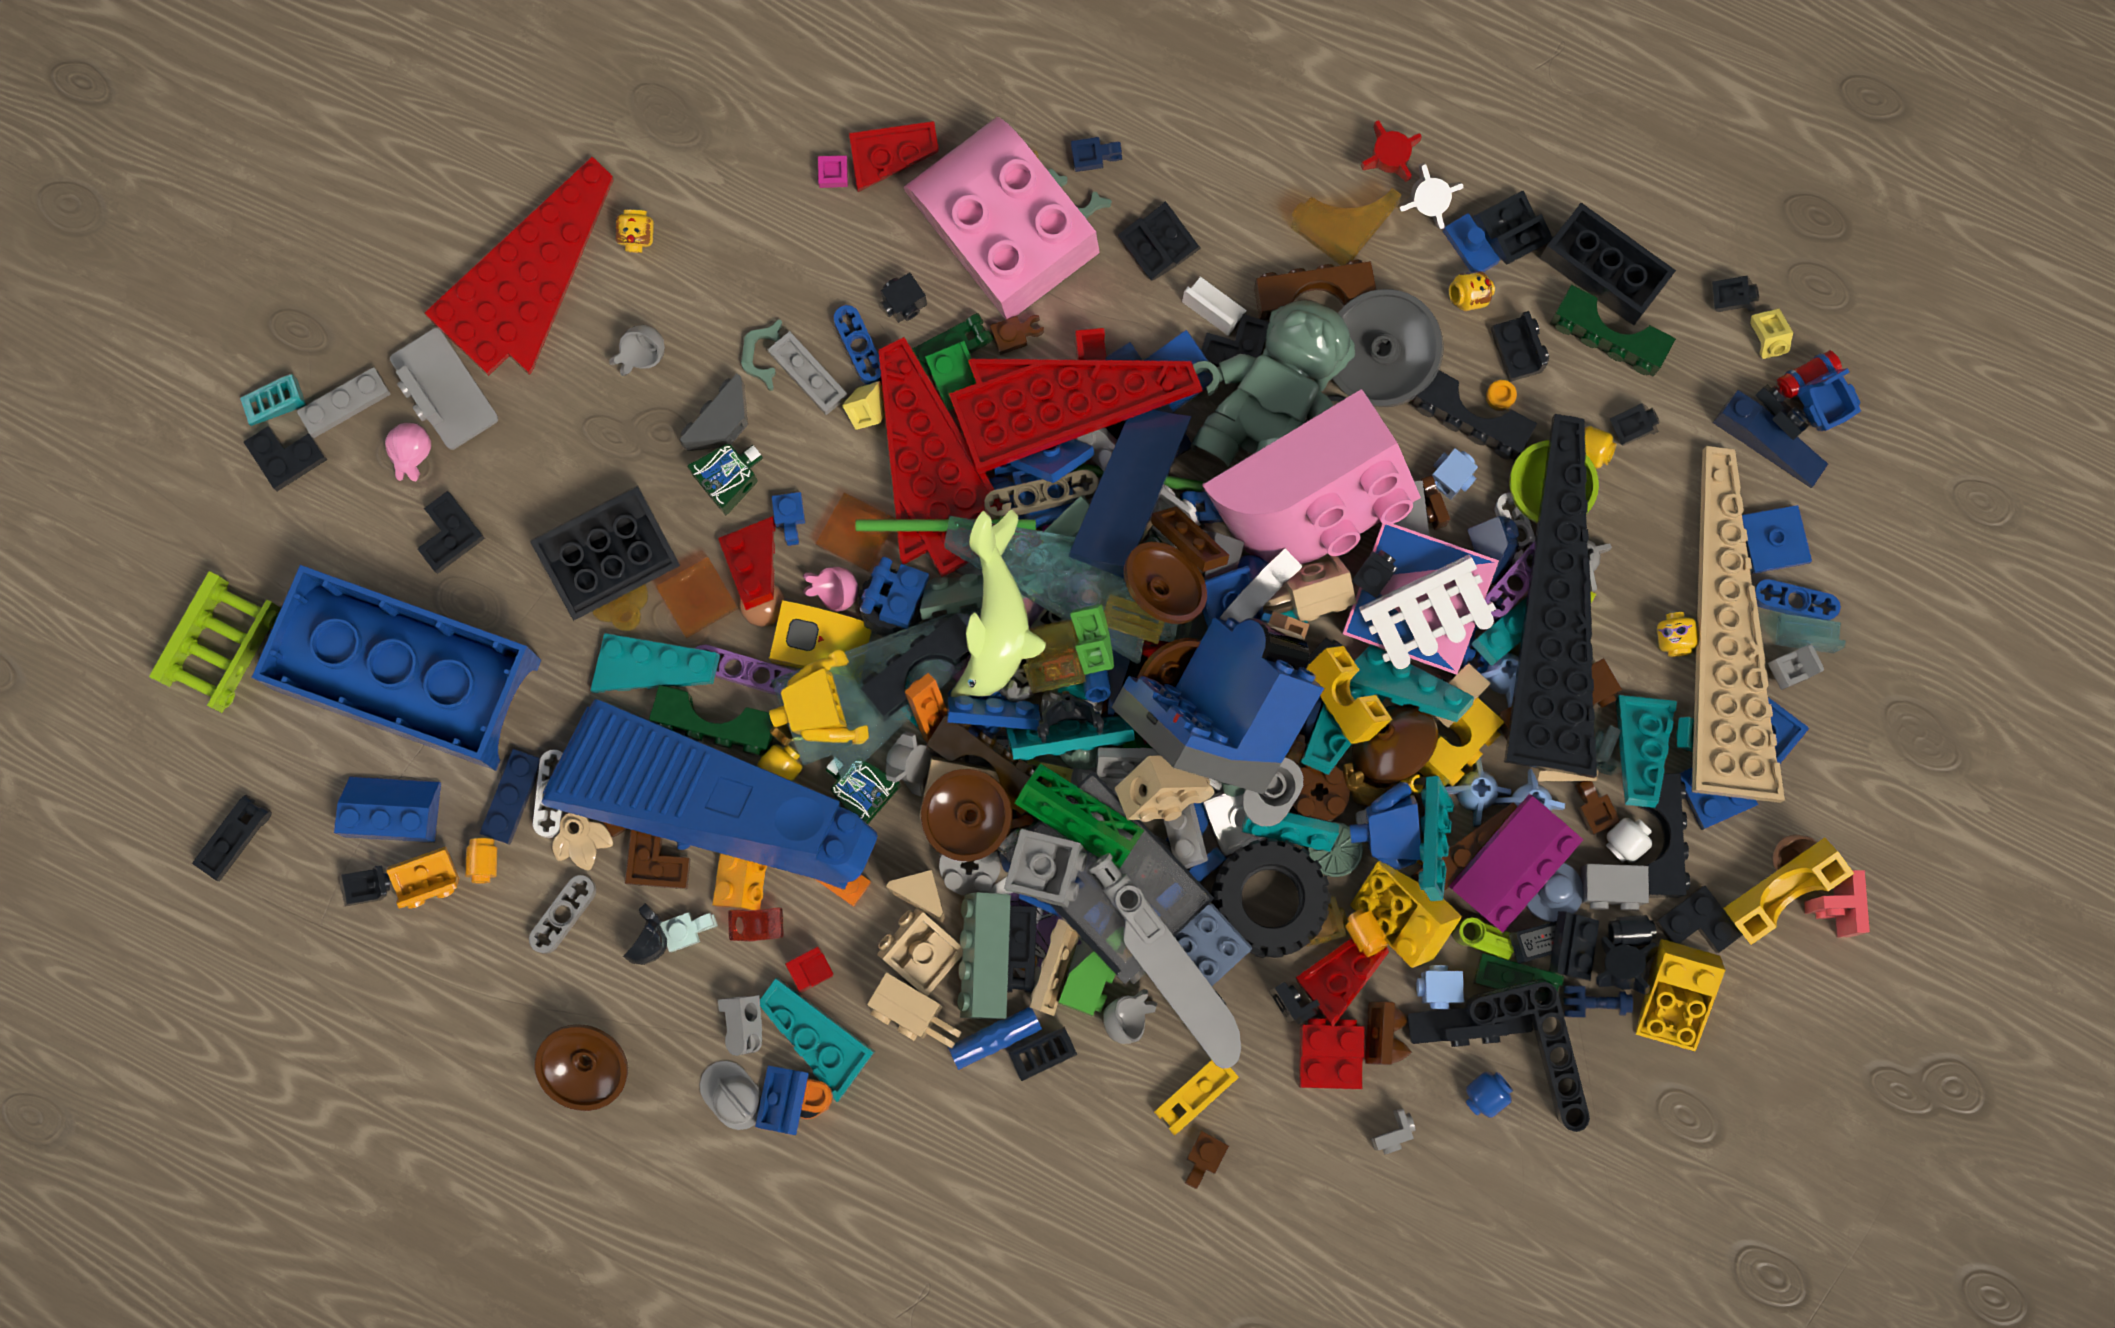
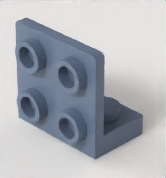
M1211 903L1175 936V939L1211 986L1219 981L1252 950V946Z

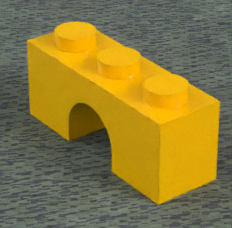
M1344 646L1326 648L1305 668L1316 675L1314 680L1324 688L1320 697L1324 701L1327 711L1333 715L1341 727L1342 734L1351 744L1369 741L1392 720L1377 695L1359 697L1356 700L1352 697L1350 682L1353 676L1360 670Z
M1477 697L1473 701V705L1458 722H1454L1450 726L1459 736L1461 747L1449 744L1441 736L1438 739L1433 755L1419 772L1425 778L1439 776L1444 786L1449 783L1453 787L1465 774L1461 770L1463 766L1467 763L1471 767L1483 755L1479 749L1484 744L1490 747L1501 735L1497 729L1504 721Z

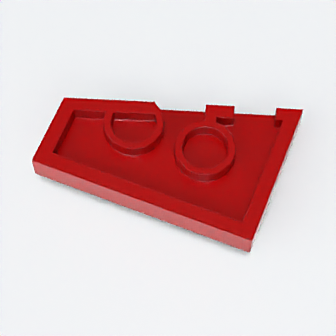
M934 121L849 133L858 192L939 152Z
M773 516L718 538L745 610L774 600L775 569L773 567V555L775 554L774 532H776V525Z
M1351 938L1295 978L1312 1001L1318 999L1320 1005L1317 1008L1333 1027L1388 955L1389 949L1386 946L1378 953L1366 957L1364 952L1359 951Z

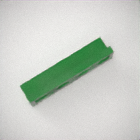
M1040 764L1032 774L1015 802L1016 805L1067 838L1080 843L1095 856L1100 858L1110 853L1113 856L1112 861L1118 869L1121 868L1144 832V829L1127 820V818L1043 764ZM1041 776L1049 781L1052 787L1044 786L1037 779ZM1070 795L1077 799L1078 804H1072L1066 800L1065 796ZM1091 812H1097L1102 815L1105 821L1097 820L1092 816ZM1117 829L1127 831L1133 835L1132 839L1128 840L1120 835Z

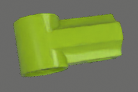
M1478 918L1462 919L1452 931L1454 940L1462 946H1470L1509 960L1514 953L1509 937L1511 933L1507 931L1502 933L1498 928L1485 924ZM1466 924L1472 925L1475 929V936L1472 940H1468L1463 934V928Z

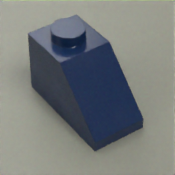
M1497 516L1467 529L1476 553L1499 560L1490 585H1496L1508 572L1519 547L1517 540L1519 536L1518 528L1510 517Z

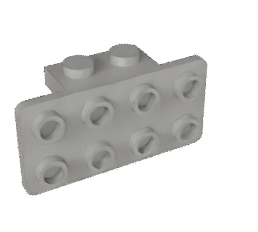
M439 328L430 330L391 355L390 361L401 379L397 385L406 398L413 397L417 404L412 407L422 422L427 419L450 450L458 448L498 422L497 414Z

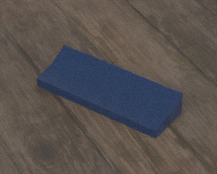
M1153 409L1126 419L1072 545L1069 557L1124 578L1126 558L1141 542L1188 429L1191 416Z

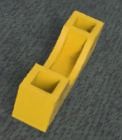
M1824 837L1723 909L1750 945H1752L1777 927L1780 913L1794 899L1811 891H1830L1853 875L1854 872L1835 847Z

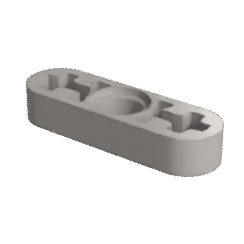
M578 875L569 880L531 931L529 943L533 950L542 954H548L556 950L594 899L597 889L593 880L584 875ZM587 882L586 890L589 891L586 896L580 894L575 902L580 904L578 908L564 900L567 895L571 899L575 897L577 890L574 887L577 883L583 885ZM561 906H567L571 910V917L565 923H558L555 919V911ZM548 921L555 927L562 929L559 934L555 930L551 932L548 937L551 941L549 946L544 944L541 947L538 946L540 944V940L537 938L540 933L546 935L551 927L546 926Z

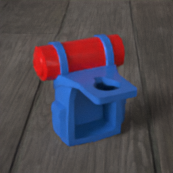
M1831 350L1816 355L1814 359L1794 370L1787 371L1785 375L1777 379L1778 388L1787 398L1790 399L1798 395L1804 405L1803 410L1808 421L1817 431L1829 430L1861 412L1859 407L1861 402L1855 392V388L1852 384H1848L1843 377L1850 371L1848 368L1842 369L1839 357Z

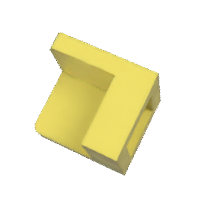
M880 381L856 388L842 405L855 430L879 424L885 417L883 389Z

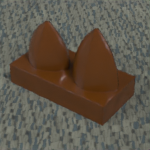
M1369 1002L1365 1064L1392 1065V1063L1402 1061L1412 1053L1406 1044L1393 1037L1394 1032L1401 1029L1408 1022L1406 1016L1395 1007L1393 1002Z

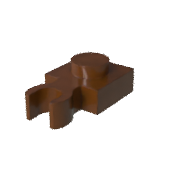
M1032 315L1023 323H1020L1018 316L990 325V330L1000 355L1027 346L1026 337H1039L1044 333V327L1039 329L1031 327L1032 323L1040 321L1039 315Z
M1433 476L1420 479L1421 481L1423 480L1428 523H1432L1434 530L1446 527L1451 519L1441 493L1437 491Z

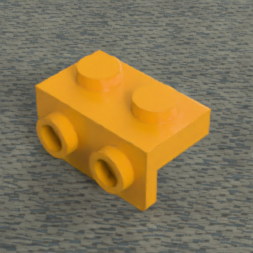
M446 846L388 866L386 870L398 897L396 902L398 909L406 906L408 909L416 908L424 904L426 899L437 896V898L447 897L454 893V889L457 888L460 879Z
M720 853L712 905L759 911L763 898V885L767 866Z

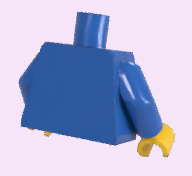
M1418 774L1401 780L1399 784L1374 800L1372 805L1366 808L1367 823L1349 825L1351 843L1369 842L1372 857L1377 858L1378 861L1394 869H1401L1415 863L1423 865L1420 858L1421 840L1418 806L1414 795H1410L1411 792L1420 793L1423 790L1422 785H1413L1414 780L1420 777Z

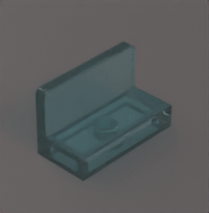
M1780 614L1778 616L1775 645L1802 648L1812 644L1815 651L1836 653L1845 647L1846 641L1839 640L1841 622L1789 614Z

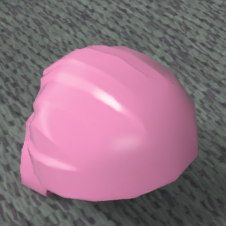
M402 423L388 433L385 441L386 451L391 462L394 464L396 479L399 481L403 480L406 472L407 476L416 482L420 475L416 466L428 456L431 449V440L425 429L420 425Z
M829 567L822 570L819 575L811 572L803 575L806 582L812 583V585L804 589L803 593L809 597L818 594L824 605L831 611L839 612L848 609L858 597L857 580L853 573L846 568Z

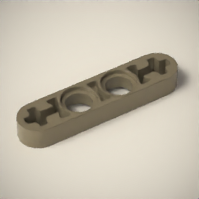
M1080 470L1066 474L1055 483L1041 479L991 491L986 496L985 512L992 519H1000V516H1005L1010 510H1013L1019 516L1074 503L1081 495H1084L1088 500L1096 492L1098 479L1092 471ZM1081 479H1085L1087 483H1092L1089 485L1088 491H1084L1083 487L1073 488V495H1069V485L1067 482L1071 481V487L1080 485ZM1052 485H1060L1064 489V495L1060 498H1052L1047 493L1048 488ZM1024 491H1029L1034 494L1036 499L1030 505H1023L1018 499L1019 495ZM1009 495H1014V505L1016 508L1011 509V503L1002 505L1001 511H997L995 507H990L993 505L994 499H999L1000 503L1010 502Z

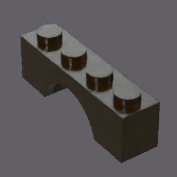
M945 715L927 745L949 762L962 759L966 755H977L986 759L995 768L999 782L1009 796L1012 808L1022 816L1029 813L1016 805L1015 802L1025 784L1038 767L1035 765L1029 766L1021 759L1014 760L1010 747L1005 748L999 744L997 737L991 732L984 729L980 730L972 724L947 722V715ZM1041 776L1037 779L1039 783L1046 787H1049L1051 784Z

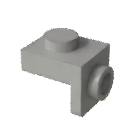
M1812 644L1768 663L1781 690L1824 671V667Z
M1404 1109L1393 1111L1399 1129L1370 1138L1374 1150L1379 1151L1383 1149L1384 1154H1389L1402 1149L1400 1143L1414 1139L1412 1132L1416 1131L1414 1121L1410 1113L1405 1114Z

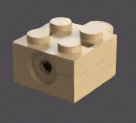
M1329 553L1318 560L1302 564L1303 567L1263 606V610L1267 609L1280 614L1292 610L1300 621H1312L1320 615L1332 611H1343L1348 606L1357 604L1350 571L1338 556H1331Z
M1148 756L1115 787L1127 820H1141L1142 822L1153 819H1164L1165 821L1177 819L1188 805L1202 803L1211 798L1215 792L1212 785H1210L1209 778L1173 768L1162 756Z
M887 972L867 1004L873 1009L870 1015L889 1025L891 1020L899 1024L900 1026L897 1031L915 1041L917 1036L924 1039L928 1034L952 1049L955 1043L932 1030L931 1026L933 1023L957 1038L961 1034L960 1031L937 1018L943 1008L939 1003Z

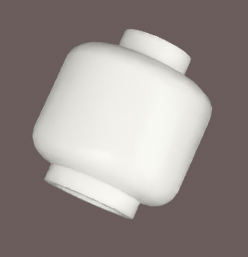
M1624 818L1607 833L1609 843L1606 846L1622 863L1625 860L1635 862L1651 848L1652 841L1648 835L1652 831L1640 819L1634 822L1630 818Z

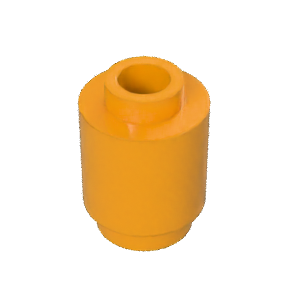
M470 839L469 846L466 847L465 877L472 878V883L486 884L490 883V878L497 877V847L494 846V839Z
M1360 909L1347 917L1349 922L1345 925V928L1359 951L1364 952L1366 957L1378 953L1388 945L1385 940L1387 936L1371 911L1364 912L1363 909Z

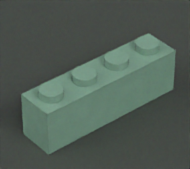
M979 892L965 894V899L961 905V914L964 917V930L960 935L963 957L959 965V977L962 983L961 992L957 1000L960 1018L1006 1019L1011 895Z

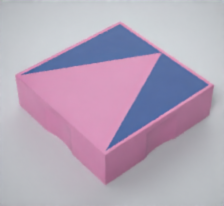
M1382 524L1373 551L1378 554L1380 550H1383L1396 560L1393 565L1398 569L1377 598L1464 556L1470 555L1477 569L1471 572L1473 576L1480 575L1483 582L1477 585L1485 599L1499 560L1396 524ZM1455 580L1444 584V587L1449 589L1457 584ZM1359 587L1356 595L1357 604L1352 606L1343 634L1385 649L1378 632L1372 635L1368 628L1374 625L1372 620L1365 622L1359 607L1377 598ZM1425 593L1417 597L1416 600L1419 603L1421 601L1428 599L1429 597L1427 593ZM1461 593L1450 597L1459 617L1470 613ZM1399 606L1388 611L1390 616L1401 612ZM1433 606L1422 611L1431 631L1442 626ZM1405 619L1394 624L1403 644L1414 639ZM1473 620L1463 625L1466 636L1461 642H1452L1447 634L1436 638L1438 650L1434 655H1424L1419 647L1408 651L1411 659L1457 675L1476 624Z

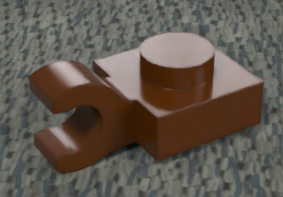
M1583 781L1575 785L1579 796L1585 802L1584 805L1578 807V810L1591 835L1620 822L1608 794L1599 797L1592 781Z
M1201 1131L1187 1157V1160L1194 1163V1166L1185 1184L1197 1189L1206 1170L1215 1174L1229 1146Z

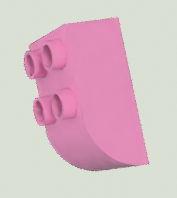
M1000 117L994 118L904 186L907 195L1005 320L1017 316L1100 253L1094 228L1024 140Z
M1362 389L1202 485L1234 539L1244 542L1243 549L1247 553L1260 557L1270 563L1286 548L1301 565L1318 560L1328 553L1331 556L1347 553L1358 544L1361 533L1379 522L1384 525L1399 522L1411 512L1413 502L1421 498L1397 441Z

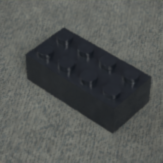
M1580 203L1540 257V259L1583 290L1597 297V300L1633 326L1676 272L1674 268L1583 203Z

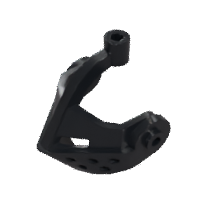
M1062 691V695L1042 712V719L1038 721L1039 726L1037 727L1038 738H1041L1042 743H1046L1049 727L1063 720L1088 721L1096 728L1098 735L1103 734L1104 721L1100 712L1094 711L1093 704L1074 697L1072 694H1069V691Z

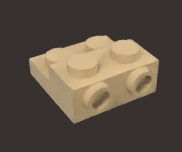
M916 908L914 912L908 910L902 915L898 921L901 927L894 935L889 933L878 944L880 951L877 953V956L915 989L928 997L962 957L963 948L924 912Z

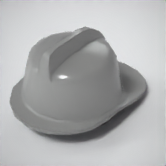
M1284 758L1264 794L1245 790L1243 808L1246 816L1253 823L1260 826H1273L1280 823L1288 814L1303 788V774L1300 767L1293 760Z
M719 1061L710 1065L702 1074L700 1081V1093L705 1103L719 1120L729 1128L743 1130L754 1126L757 1121L762 1097L759 1087L744 1069L736 1063Z

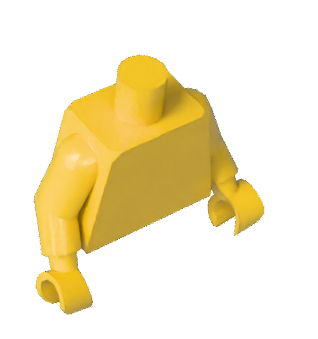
M836 650L827 656L828 659L822 658L802 668L788 681L787 687L781 690L784 706L769 710L774 727L789 723L792 732L801 735L806 741L847 743L849 740H852V744H863L869 737L867 725L854 730H848L832 672L829 671L832 667L848 665L849 660L842 650Z

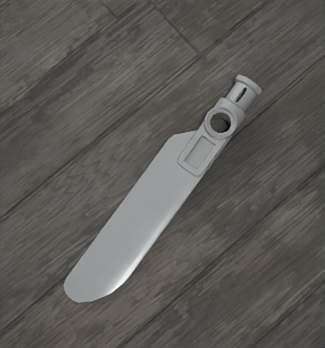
M1110 853L1103 855L1091 864L1088 871L1090 874L1094 873L1105 887L1103 891L1110 899L1112 906L1125 918L1123 934L1125 946L1214 1064L1220 1068L1232 1067L1238 1062L1241 1052L1240 1031L1234 1016L1145 899L1141 890L1134 885L1126 873L1122 874L1113 863V856ZM1126 890H1131L1133 893L1132 903L1128 906H1122L1120 903L1121 894Z

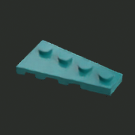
M604 633L590 691L593 693H604L605 691H630L631 689L638 688L657 689L659 685L683 687L713 684L720 655L711 651Z
M1372 644L1354 661L1360 671L1353 676L1350 686L1362 689V694L1368 696L1375 694L1392 698L1391 703L1401 706L1404 704L1419 706V711L1454 722H1458L1473 705L1474 696L1411 664L1404 669H1398L1391 660L1385 662L1382 654L1386 653V651Z
M1350 686L1351 695L1355 700L1359 697L1368 696L1362 694V689ZM1375 694L1381 703L1386 698V696ZM1324 701L1322 702L1301 763L1329 775L1351 743L1342 734L1341 727L1333 715L1327 711Z
M1619 695L1615 702L1625 805L1655 808L1659 802L1665 771L1664 764L1668 755V742L1673 728V716L1677 707V701Z
M1121 716L1103 717V734L1099 735L1093 724L1088 721L1080 724L1079 721L1073 719L1063 720L1057 725L1049 727L1046 743H1042L1041 738H1038L1037 730L1005 727L1014 760H1030L1036 756L1046 754L1061 755L1066 751L1078 749L1092 750L1096 746L1109 744L1118 746L1135 740L1134 729Z
M1439 776L1426 777V789L1422 790L1425 816L1421 817L1424 844H1420V858L1423 862V871L1419 872V886L1421 890L1425 891L1430 901H1441L1444 896L1447 870L1442 857L1448 856L1449 845L1445 833H1451L1452 822L1448 817V812H1453L1454 803Z
M775 978L760 999L762 1010L778 1030L787 1037L799 1056L803 1057L819 1081L826 1083L831 1088L833 1098L836 1102H839L875 1053V1050L779 978Z

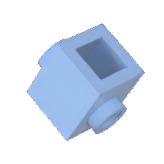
M1456 448L1450 455L1444 452L1433 465L1437 469L1432 475L1436 488L1450 500L1453 499L1460 489L1466 492L1477 479L1473 476L1478 468L1474 464V459L1468 453L1460 452Z
M1447 965L1429 966V971L1422 972L1421 978H1417L1416 982L1417 996L1422 997V1004H1430V1009L1445 1010L1449 1009V1004L1463 1003V971H1448Z

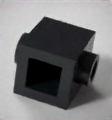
M910 272L900 279L893 278L883 286L884 289L881 290L883 301L880 302L883 311L888 317L893 315L898 323L904 319L906 321L913 319L920 313V309L927 306L926 295Z

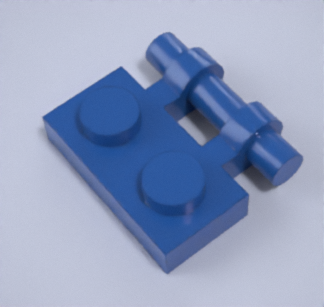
M882 557L879 565L873 569L871 574L873 579L869 588L864 590L861 597L863 602L860 611L865 614H871L874 606L881 608L879 620L908 630L929 580V573L903 564L900 565L897 574L890 572L892 560ZM883 583L891 586L887 597L880 594Z

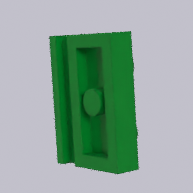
M965 341L924 357L939 395L948 411L954 409L949 393L976 384L968 362L972 358Z

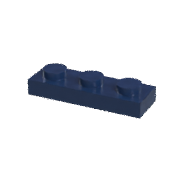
M515 749L512 750L479 834L508 845L511 844L538 776L540 758Z

